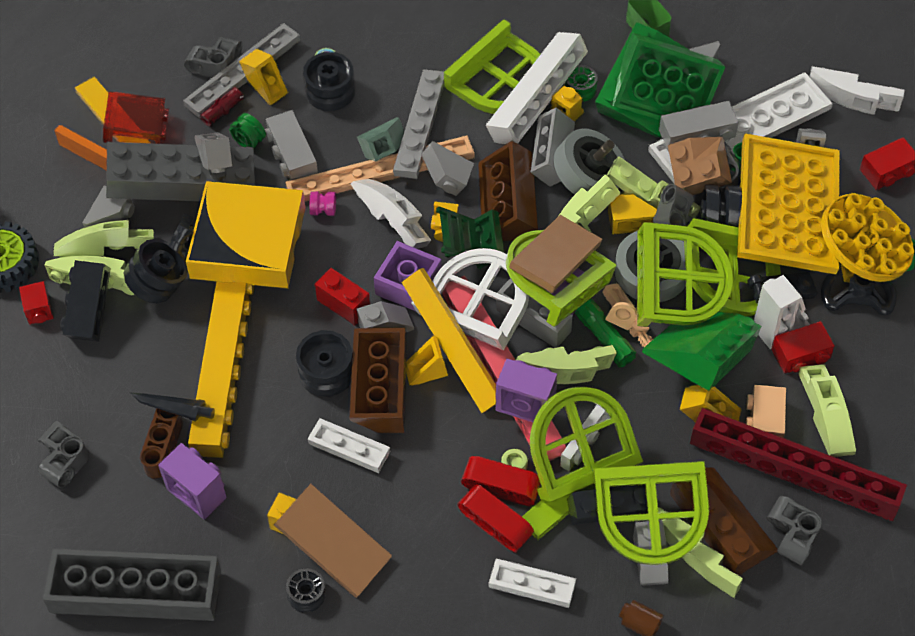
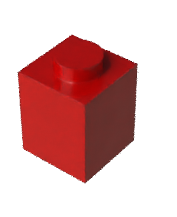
M44 281L19 287L23 311L29 325L54 319L50 296Z

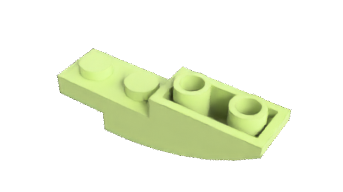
M621 157L614 160L606 175L616 186L623 190L621 194H634L656 209L658 208L662 191L669 185L663 180L656 183ZM693 202L688 215L696 218L701 207Z
M604 175L588 192L581 188L564 207L559 216L562 215L591 232L588 225L620 194V191L613 181Z
M129 220L99 223L77 230L54 244V256H59L60 258L70 256H104V247L114 250L123 249L124 247L138 249L146 240L154 239L153 229H129Z
M70 256L49 260L45 263L48 276L52 281L70 285L69 272L71 267H74L75 260L103 263L111 268L108 289L114 288L128 295H134L124 280L123 272L126 264L123 260L101 256Z
M613 345L606 347L597 346L591 350L574 351L567 354L563 346L554 349L546 348L535 353L526 352L518 356L516 360H521L527 365L537 368H547L553 373H557V384H575L592 381L596 371L610 368L617 352Z
M825 364L800 367L798 374L815 411L813 420L828 455L832 457L855 455L856 447L851 421L836 377L829 375Z

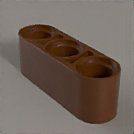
M156 408L140 454L141 463L148 477L152 479L162 477L158 465L176 447L183 426L182 416ZM174 415L172 418L165 419L167 416ZM160 438H166L163 441H157ZM154 460H159V461H158L157 463H155V464H149L150 462H152V461H154Z

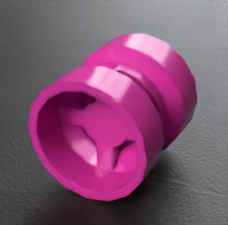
M311 191L309 202L310 215H319L325 211L327 216H335L336 192H327L324 196L319 191Z

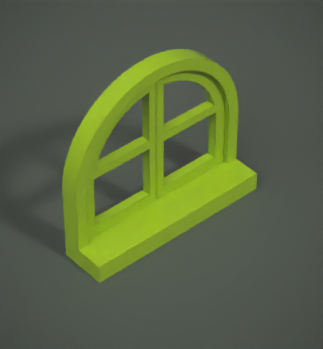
M503 19L444 71V87L476 109L495 114L504 101H495L489 98L505 84L514 89L519 81L513 77L529 62L533 65L541 54L532 46L510 33L511 23ZM506 47L511 48L524 57L508 74L490 63ZM482 69L500 80L483 96L465 85Z
M693 218L687 227L698 229L712 237L727 252V257L731 264L733 285L730 299L727 300L719 311L741 314L747 317L754 316L758 306L756 301L740 302L739 282L748 283L747 280L750 277L739 275L738 227ZM684 241L685 268H686V241ZM692 243V271L717 273V270L700 267L699 246ZM765 262L766 276L781 275L780 265ZM692 281V287L696 293L708 304L713 299L716 291L706 282Z
M644 222L637 231V326L648 327L651 322L694 325L710 319L725 305L732 290L733 273L730 261L723 248L708 234L695 228ZM659 238L686 241V270L659 268ZM692 243L702 248L711 257L716 266L717 273L692 271ZM659 278L686 281V311L660 308ZM692 281L717 283L718 287L713 299L705 306L693 310Z
M544 230L526 232L518 236L511 243L506 256V269L517 287L550 310L546 322L555 327L608 285L617 265L595 250L586 259L593 266L579 277L572 273L566 279L570 284L554 296L544 288L509 268L511 261Z
M574 387L562 390L544 403L534 419L530 433V450L542 486L537 489L541 500L551 502L593 484L594 468L626 467L643 462L626 412L612 396L601 390L588 387ZM589 401L602 407L611 418L583 429L574 402ZM565 407L573 434L546 445L548 426L554 415L561 408ZM614 423L623 450L594 462L586 435ZM576 439L585 467L555 479L547 451Z
M704 462L594 468V485L596 488L600 528L609 544L622 556L640 564L662 565L684 557L700 541L707 526L709 515ZM692 481L694 511L658 513L656 484ZM646 484L648 514L612 516L611 486ZM694 517L690 530L681 541L671 547L661 549L660 519ZM649 520L651 550L637 547L627 541L620 534L614 522Z

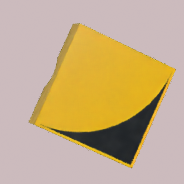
M206 181L186 259L190 279L217 282L238 281L258 286L289 288L295 260L294 248L300 236L306 208L303 190Z

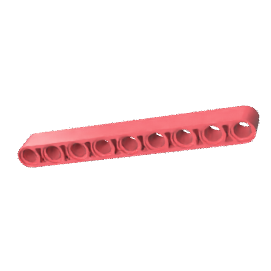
M465 276L459 277L464 280H467ZM450 281L442 295L449 308L463 314L475 292L470 288ZM480 303L472 318L495 327L482 303ZM466 335L496 384L506 359L515 361L509 348L506 345L505 349L501 350ZM513 416L530 445V433L533 422ZM552 420L546 433V445L562 438ZM563 444L547 451L549 461L560 457L566 445Z

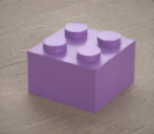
M397 241L374 276L375 295L416 311L411 304V297L401 282L421 268L426 270L433 281L438 271L442 268L441 259Z
M506 359L496 383V411L534 422L540 408L548 399L556 394L557 373H553L547 368L527 365L521 360Z
M181 443L158 465L166 489L203 520L226 499L225 484L220 476L222 474L221 471L213 463L207 464L203 461L202 456L196 449L192 447L188 449Z

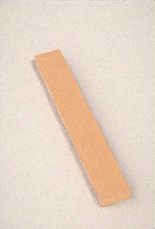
M468 136L437 143L467 160L475 158ZM398 153L388 155L376 162L369 160L286 181V188L303 190L306 202L310 201L311 191H319L325 196L327 192H336L337 194L353 190L354 188L350 184L357 180L371 179L384 182L399 178L394 176L393 173ZM422 160L419 172L428 170L424 160Z

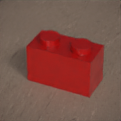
M902 137L864 155L860 171L876 190L884 186L889 187L903 177H910L915 173V150Z
M330 268L315 283L317 301L356 326L358 323L357 309L370 305L369 292L333 268Z
M820 321L774 336L771 350L785 374L792 371L799 372L802 366L826 363L831 359L835 345Z

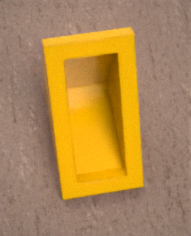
M432 336L406 361V374L409 385H417L448 376L437 337Z

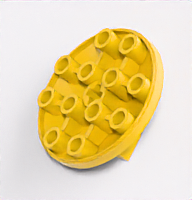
M851 193L837 197L825 209L821 220L822 234L829 250L841 263L844 282H850V278L854 274L877 282L892 281L899 278L910 267L914 256L910 228L889 207L884 205L881 199Z

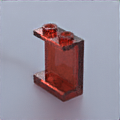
M109 91L103 126V143L113 142V135L155 140V144H160L161 140L165 141L167 127L163 126V122H168L169 108H165V98Z

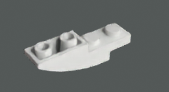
M812 67L810 78L829 100L837 104L873 115L876 108L899 112L904 96L903 89L857 82L858 74Z
M371 179L357 180L350 184L358 197L370 209L371 214L377 220L387 218L389 224L398 232L406 245L417 249L426 247L430 243L431 239L418 224L419 219L422 217L421 213L399 192Z

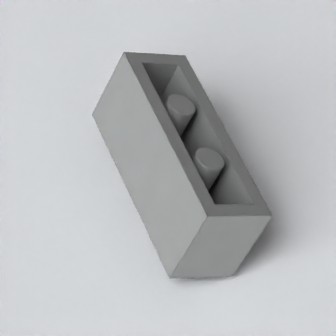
M725 101L661 116L659 131L669 152L668 145L688 138L723 137L724 141L736 137L739 122L730 102Z
M554 108L538 118L531 173L548 186L561 182L554 167V153L558 146L574 131L575 122L558 108Z
M293 111L266 118V139L268 143L272 142L274 145L272 146V151L275 159L281 160L280 169L283 176H288L289 180L318 174L317 162Z
M510 278L497 293L514 300L515 285ZM529 296L527 309L519 325L554 348H558L572 331L573 315L570 314L553 327L546 322L550 310ZM496 300V310L507 316L511 305Z

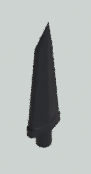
M129 392L141 404L179 415L192 421H197L200 416L212 419L215 414L214 408L205 407L206 402L204 400Z

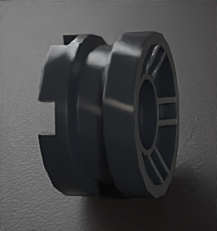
M300 569L288 578L286 583L287 598L291 607L296 611L302 613L303 611L312 612L323 604L325 599V583L317 571ZM308 588H311V591L308 594H304L301 592V590L304 591L308 590Z

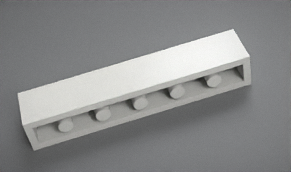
M563 32L556 34L486 124L494 143L507 144L510 141L519 143L551 101L552 96L558 92L587 54L588 50L580 34Z

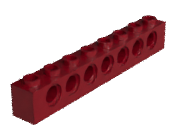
M704 408L701 409L692 430L691 445L890 521L894 520L907 484Z

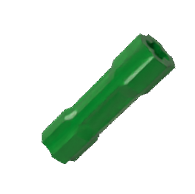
M592 298L576 309L575 314L593 332L604 347L613 345L617 352L613 361L618 367H624L636 358L635 349L618 333L610 322L605 320L604 312Z

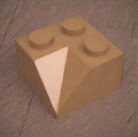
M723 137L688 138L668 145L675 185L692 194V196L702 193L705 184L721 187L732 183Z

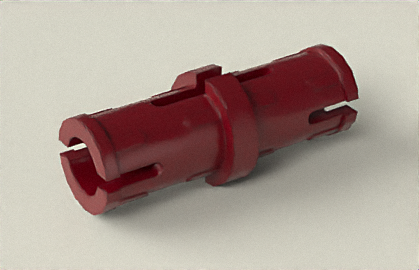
M233 87L222 98H217L209 109L200 114L202 122L210 127L217 119L230 113V109L244 99L241 91Z

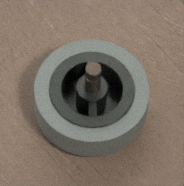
M578 129L570 133L554 153V167L561 182L573 194H576L581 188L588 192L604 175H607L616 158L621 157L624 159L614 142L605 135L591 129Z
M636 231L628 235L620 243L615 261L617 265L615 277L618 284L625 293L637 299ZM659 238V268L686 270L684 242L682 240ZM659 278L660 302L670 300L680 294L686 286V281Z

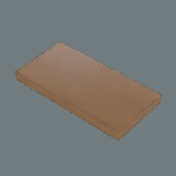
M560 215L511 261L509 268L553 293L600 246L602 238Z
M312 484L304 490L274 524L277 529L355 598L360 595L392 557L391 554Z

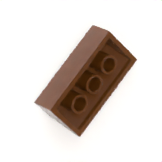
M510 141L478 162L481 215L491 209L499 212L502 241H514V239L526 232L538 230L534 174L531 173L532 152L514 141Z
M354 328L350 421L377 433H404L407 361L405 328Z
M705 467L709 515L704 531V540L711 549L723 555L722 564L726 569L736 575H740L775 554L778 548L715 468ZM692 481L672 483L670 496L683 512L694 511ZM694 517L688 518L691 523H693Z

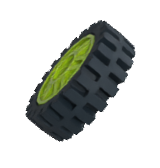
M6 221L4 226L0 222L1 293L2 288L6 292H10L13 285L18 289L21 287V281L26 284L29 281L28 276H34V269L38 268L39 261L36 244L27 229L21 228L16 223L12 226L11 222Z

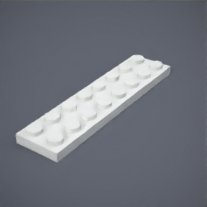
M806 73L800 74L732 106L739 123L736 137L725 140V142L733 150L736 144L742 143L744 134L772 138L831 110L833 103ZM663 139L649 145L650 154L675 184L670 155Z

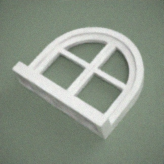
M485 248L463 252L443 265L432 282L440 295L449 281L474 290L475 293L463 314L451 308L449 309L464 334L504 350L527 309L529 295L517 287L515 283L514 300L488 290L500 268L507 271L505 263L507 254ZM473 264H491L479 285L454 276L460 270ZM485 295L511 305V309L499 329L472 318ZM412 301L411 304L413 305V307L415 308V310L417 311V313H418L419 315H421L420 312H419V310L417 309L416 305H415L414 302Z

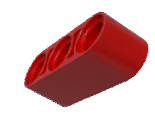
M471 456L461 479V484L470 490L477 484L497 498L525 506L534 505L538 494L537 489L541 486L538 474L479 456Z
M474 485L457 504L459 510L468 519L512 552H517L534 533L533 527L527 520L480 485Z

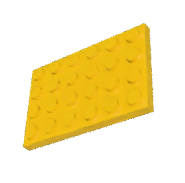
M744 134L742 139L740 181L742 206L739 217L737 257L836 274L839 270V261L831 253L824 240L821 220L827 206L839 197V150Z

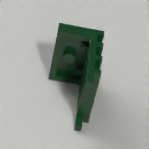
M440 206L436 208V213L440 214L444 244L441 247V252L445 253V257H455L469 250L483 248L494 249L504 253L498 211L491 209L476 219H472ZM478 263L476 267L481 269L489 263Z

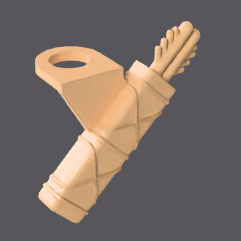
M619 284L606 285L603 294L612 308L605 320L625 330H629L633 337H639L638 341H640L642 347H645L653 340L651 336L646 334L650 328L637 326V310Z

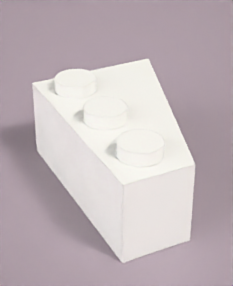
M784 275L776 279H769L762 285L754 322L762 326L758 335L769 349L772 348L774 336L810 325L807 321L808 316L804 312L806 309L801 295Z

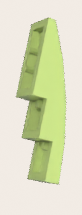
M658 507V513H668ZM679 518L660 519L663 520L665 538L670 546L681 541L691 528V525ZM703 533L697 545L682 558L710 583L734 598L740 589L743 578L721 566L723 555L703 544L705 535Z

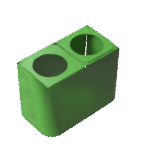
M628 0L626 22L632 29L636 22L658 30L669 37L671 15L658 0ZM642 18H645V19L648 20L649 26L647 25V23H646Z

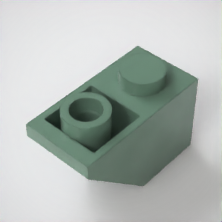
M396 117L358 136L357 139L365 158L376 162L400 148L405 131L399 117Z

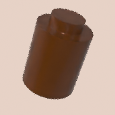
M633 600L630 604L627 602L624 604L619 618L623 619L621 625L642 636H655L664 615Z

